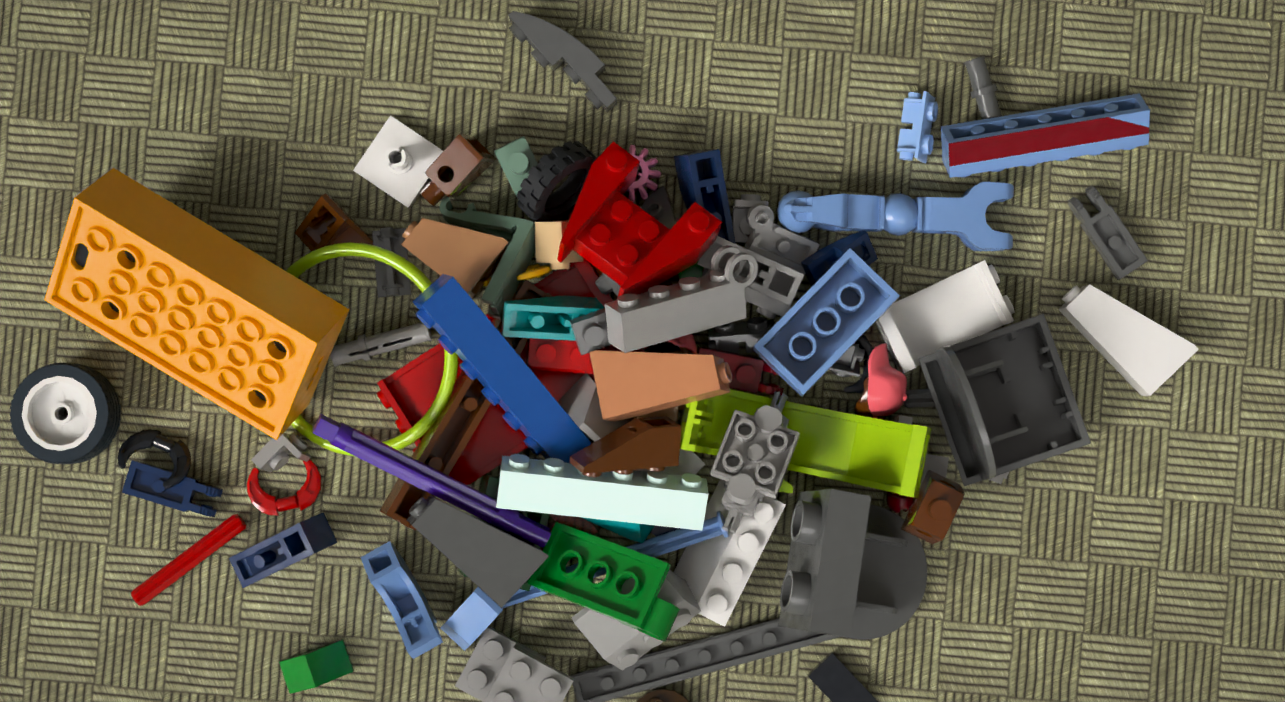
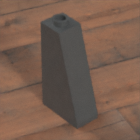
M429 495L427 499L424 497L420 498L409 510L411 516L407 521L501 608L549 557L538 547L432 495Z

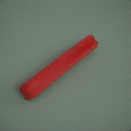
M238 514L229 517L131 592L132 598L139 606L148 603L246 528L244 520Z

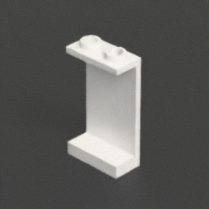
M984 260L893 303L875 322L900 372L906 373L917 368L916 366L920 365L918 358L935 353L942 346H951L975 338L1014 321L1011 315L1015 313L1013 305L1007 295H1001L997 286L1000 283V279L993 265L987 266Z

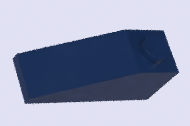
M704 149L675 155L674 161L679 189L687 210L694 202L698 203L722 221L718 236L736 244L720 150Z
M323 512L230 557L229 560L242 588H245L338 542Z

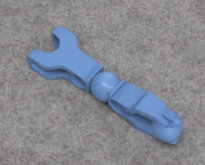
M980 182L966 190L961 197H916L915 199L901 193L890 194L886 198L885 196L845 193L813 197L808 192L796 190L790 191L782 197L778 203L777 215L782 226L795 233L817 228L834 232H880L885 230L889 234L896 236L906 235L911 231L912 233L953 234L958 236L963 244L973 251H1005L1013 248L1012 235L992 230L986 222L985 213L991 203L1004 202L1013 198L1014 186L1010 183Z

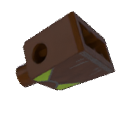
M459 134L426 170L425 174L431 181L420 194L433 206L445 195L448 197H458L496 158L473 135ZM451 169L454 173L452 180L449 178V171Z
M928 470L920 486L918 498L914 499L901 530L931 544L942 541L964 498V491L961 485Z

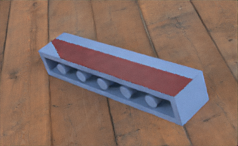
M1140 93L941 126L942 161L949 177L952 178L968 177L971 174L988 171L999 172L1006 168L1018 166H1034L1037 163L1054 160L1065 161L1072 157L1084 155H1100L1103 152L1120 149L1131 150L1138 146L1149 145L1150 109Z

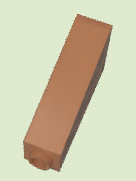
M600 350L589 352L602 418L604 420L617 422L730 393L729 383L732 382L730 367L727 362H724L723 358L715 355L651 352L624 353L622 351Z

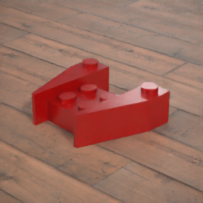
M612 142L591 165L561 239L557 260L562 263L574 250L621 286L618 296L623 294L637 295L647 292L650 287L657 286L696 264L717 239L722 221L694 202L671 229L660 223L623 195L636 180L640 161L618 144Z

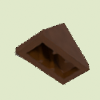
M326 193L318 199L295 232L311 251L337 243L352 242L373 245L371 238Z

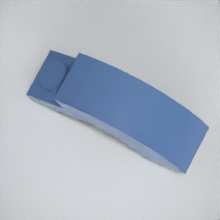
M389 541L360 557L370 583L378 591L394 618L408 654L414 659L443 643L436 627L437 620L415 577L394 545Z

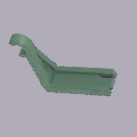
M446 196L440 203V212L447 223L502 237L509 242L481 298L483 303L490 304L489 317L502 320L505 301L512 300L521 280H517L516 276L526 272L535 254V223L522 218L478 212L474 203L468 204L465 212L456 213L450 211L453 206L449 197Z

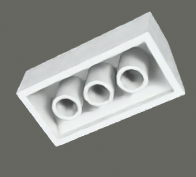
M720 479L706 506L704 520L716 517L718 511H721L726 520L729 510L721 504L725 492V480ZM765 495L763 502L759 501L754 516L742 515L735 534L730 533V525L728 530L729 537L725 538L724 535H720L685 548L674 573L686 580L701 609V612L698 614L725 627L786 504Z

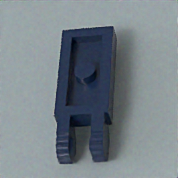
M137 460L131 461L122 493L183 512L192 511L205 516L215 517L217 509L210 505L194 503L192 500L195 491L205 493L211 497H221L223 489L198 482L199 479L186 476L176 486L165 489L163 483L171 476L173 471Z

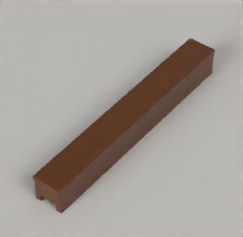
M521 280L511 301L553 296L540 290L528 280ZM494 318L492 324L501 333L502 320ZM504 337L518 355L521 354L529 338ZM462 371L454 385L447 405L423 436L412 458L449 475L491 404L482 394L481 390L484 386L477 378L472 380ZM398 478L379 511L416 531L407 521L411 516L409 510L420 498L424 497L427 499L432 494Z

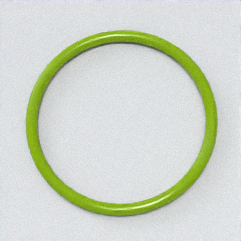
M349 242L324 246L301 257L286 270L298 278L309 268L328 259L359 256L378 260L397 269L407 276L421 292L425 291L432 284L422 271L402 256L379 246L365 243ZM444 349V370L440 388L431 407L422 419L406 432L395 438L382 441V443L396 450H401L417 441L430 429L446 407L454 389L458 369V355L455 352L451 355ZM301 415L291 424L300 434L322 448L335 453L354 456L313 434L314 426L309 424Z

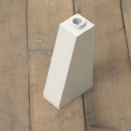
M1090 284L1081 288L1077 285L1074 286L1063 296L1062 300L1065 303L1058 309L1141 396H1151L1199 350L1193 343Z

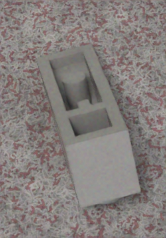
M717 236L715 242L697 263L711 270V259L714 253L720 247L726 245L733 246L739 249L741 253L751 255L757 261V276L747 287L788 305H791L804 277V274L719 236ZM728 252L721 257L719 261L721 273L725 274V266L734 255L733 252ZM744 260L743 268L739 275L734 278L735 281H741L749 274L750 264L748 260Z

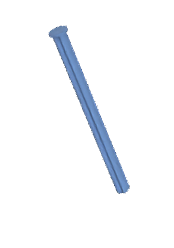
M718 511L716 517L704 520L702 531L680 528L645 540L643 543L639 542L627 546L626 548L651 557H657L720 535H724L727 538L729 533L722 529L725 519L721 511ZM578 563L566 567V572L574 571ZM606 568L598 569L593 578L606 574ZM532 586L530 591L519 589L502 609L547 593Z

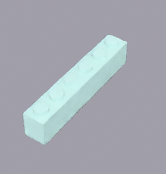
M513 454L511 456H502L496 508L702 531L709 493L707 479L691 473L679 476L670 475L664 471L644 472L634 470L632 474H619L611 471L603 472L602 476L588 477L582 475V472L572 464L564 463L557 458L537 460L530 459L522 454Z

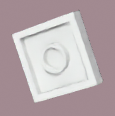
M390 115L353 171L410 209L430 180L425 174L426 170L440 156L443 150Z

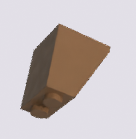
M422 218L419 223L413 221L402 235L405 241L401 244L440 276L442 274L453 276L473 299L483 287V282L495 272L509 242L502 237Z

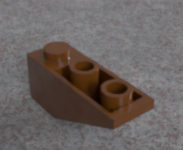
M667 416L635 418L571 455L570 464L582 472V475L588 477L602 476L603 472L611 471L619 474H632L635 469L660 472L664 471L666 467L679 466L682 426Z

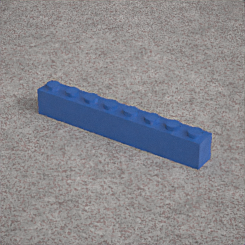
M442 274L412 301L419 309L416 315L427 328L434 327L441 335L438 341L442 347L451 355L455 352L463 361L459 366L470 379L475 380L477 378L484 386L481 390L482 394L494 406L499 404L506 412L502 416L504 420L515 431L520 429L527 438L523 441L535 455L541 453L545 459L557 458L564 463H570L571 455L592 444L453 276Z

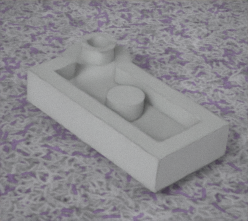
M762 203L753 205L748 210L746 216L747 222L753 230L745 248L806 274L801 262L814 254L820 244L773 223L774 213L767 205Z

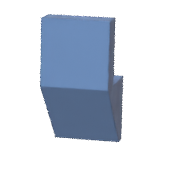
M477 587L440 629L465 651L503 609Z

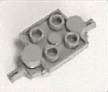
M774 392L770 406L765 405L757 408L754 416L735 410L711 469V476L725 480V492L721 504L729 510L725 523L722 526V529L727 532L731 525L730 533H736L742 515L754 516L759 501L763 502L765 495L774 499L778 495L800 437L799 432L787 428L789 419L782 415V410L788 396L783 393L780 398V392Z

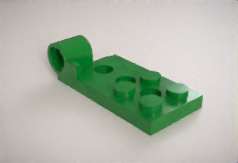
M556 522L551 531V536L543 549V552L549 557L531 575L527 584L613 618L648 636L666 642L680 609L657 596L671 565ZM574 557H578L577 568L567 573V562ZM600 568H606L607 573L604 580L600 583H594L593 577L595 572ZM630 578H634V589L628 594H622L623 583Z

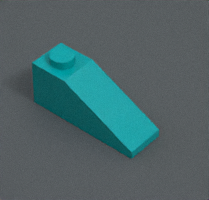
M554 296L505 301L501 335L503 337L576 341L570 320L605 307L596 297Z

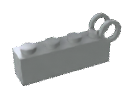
M726 245L720 247L714 253L711 259L712 271L709 272V275L699 278L685 277L674 285L653 286L648 289V292L637 295L623 294L618 296L617 300L605 303L608 342L622 352L627 353L747 318L744 287L749 286L755 280L758 273L757 261L751 255L741 253L739 249ZM728 252H733L734 255L725 266V274L721 273L719 270L721 257ZM744 260H748L750 264L749 274L745 279L735 281L734 278L739 275L743 268Z

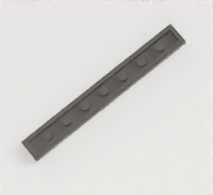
M779 618L644 654L634 665L625 668L623 671L610 663L571 674L570 677L574 678L572 684L577 702H605L839 638V636L778 627Z

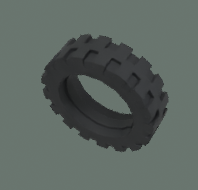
M568 141L562 147L556 146L549 155L545 154L539 159L540 163L536 167L533 166L528 172V178L522 181L520 185L522 190L518 191L517 194L519 199L517 202L518 206L533 222L566 220L568 215L574 210L591 165L597 157L579 141H574V143ZM570 174V176L563 183V185L550 195L551 191L555 188V186L564 177Z

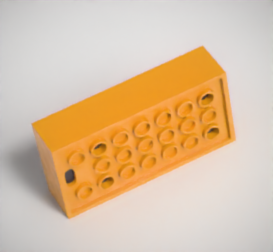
M112 168L74 197L44 299L275 440L279 439L310 404L350 310L115 168Z

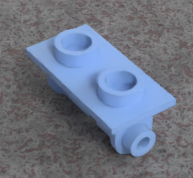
M923 91L922 99V94L909 92L908 98L904 99L901 122L913 124L912 129H900L897 152L900 153L899 159L912 161L914 155V158L926 164L927 155H930L933 150L934 139L930 133L932 122H935L937 119L938 103L935 102V98L927 91Z

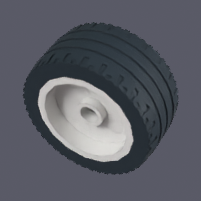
M75 363L46 365L29 374L16 389L10 406L11 427L20 445L28 453L40 460L52 464L85 462L103 452L115 438L121 421L120 399L111 382L93 368ZM65 409L68 411V416L64 415Z

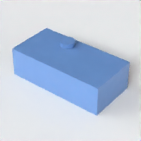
M849 248L754 345L753 351L802 397L886 312L900 295Z

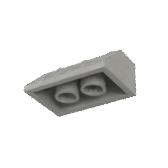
M669 570L657 597L680 609L669 633L670 635L678 628L687 625L694 616L701 612V609L686 580ZM630 578L623 583L622 594H628L634 589V578ZM585 607L571 617L574 624L602 658L622 671L634 665L641 656L653 647L663 643L661 640L648 636L613 618Z

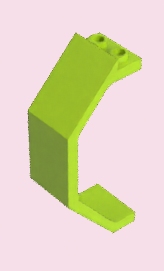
M730 389V393L685 404L681 423L680 449L717 456L734 411L738 410L754 416L757 408L765 405L770 406L773 398ZM786 401L782 415L789 419L787 428L800 433L787 470L918 498L932 428Z

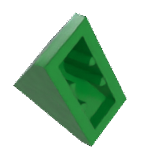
M344 639L279 661L290 694L318 687L354 671Z

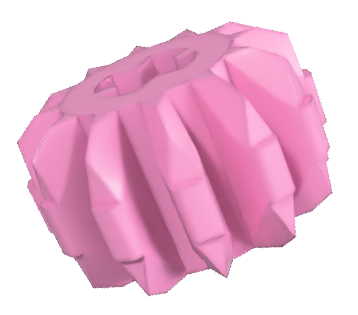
M630 145L629 153L640 161L638 169L641 173H638L639 180L633 182L625 192H629L628 198L632 202H635V192H639L641 198L646 200L648 195L644 187L646 186L653 191L657 189V184L649 180V178L657 179L661 176L660 171L649 170L657 165L658 160L651 158L645 162L644 160L649 153L648 149L644 148L639 156H635V145Z

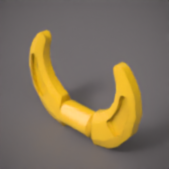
M530 265L526 272L516 277L517 280L539 278L550 273L552 269H550L549 265ZM492 277L483 282L484 286H488Z

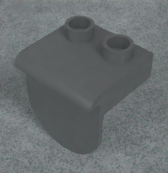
M1044 314L951 346H942L937 352L918 358L964 486L991 479L1000 474L1091 444Z
M835 489L798 492L797 504L791 521V544L787 570L781 587V609L778 627L860 640L880 638L896 631L913 616L919 607L927 584L926 556L919 538L901 530L904 519L888 509L870 504L871 496Z

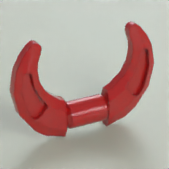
M310 459L307 462L303 461L307 470L305 484L297 491V495L277 500L276 496L266 493L261 488L258 479L259 469L253 468L247 481V493L251 503L267 515L279 516V512L300 508V511H303L316 501L321 491V475L318 467Z

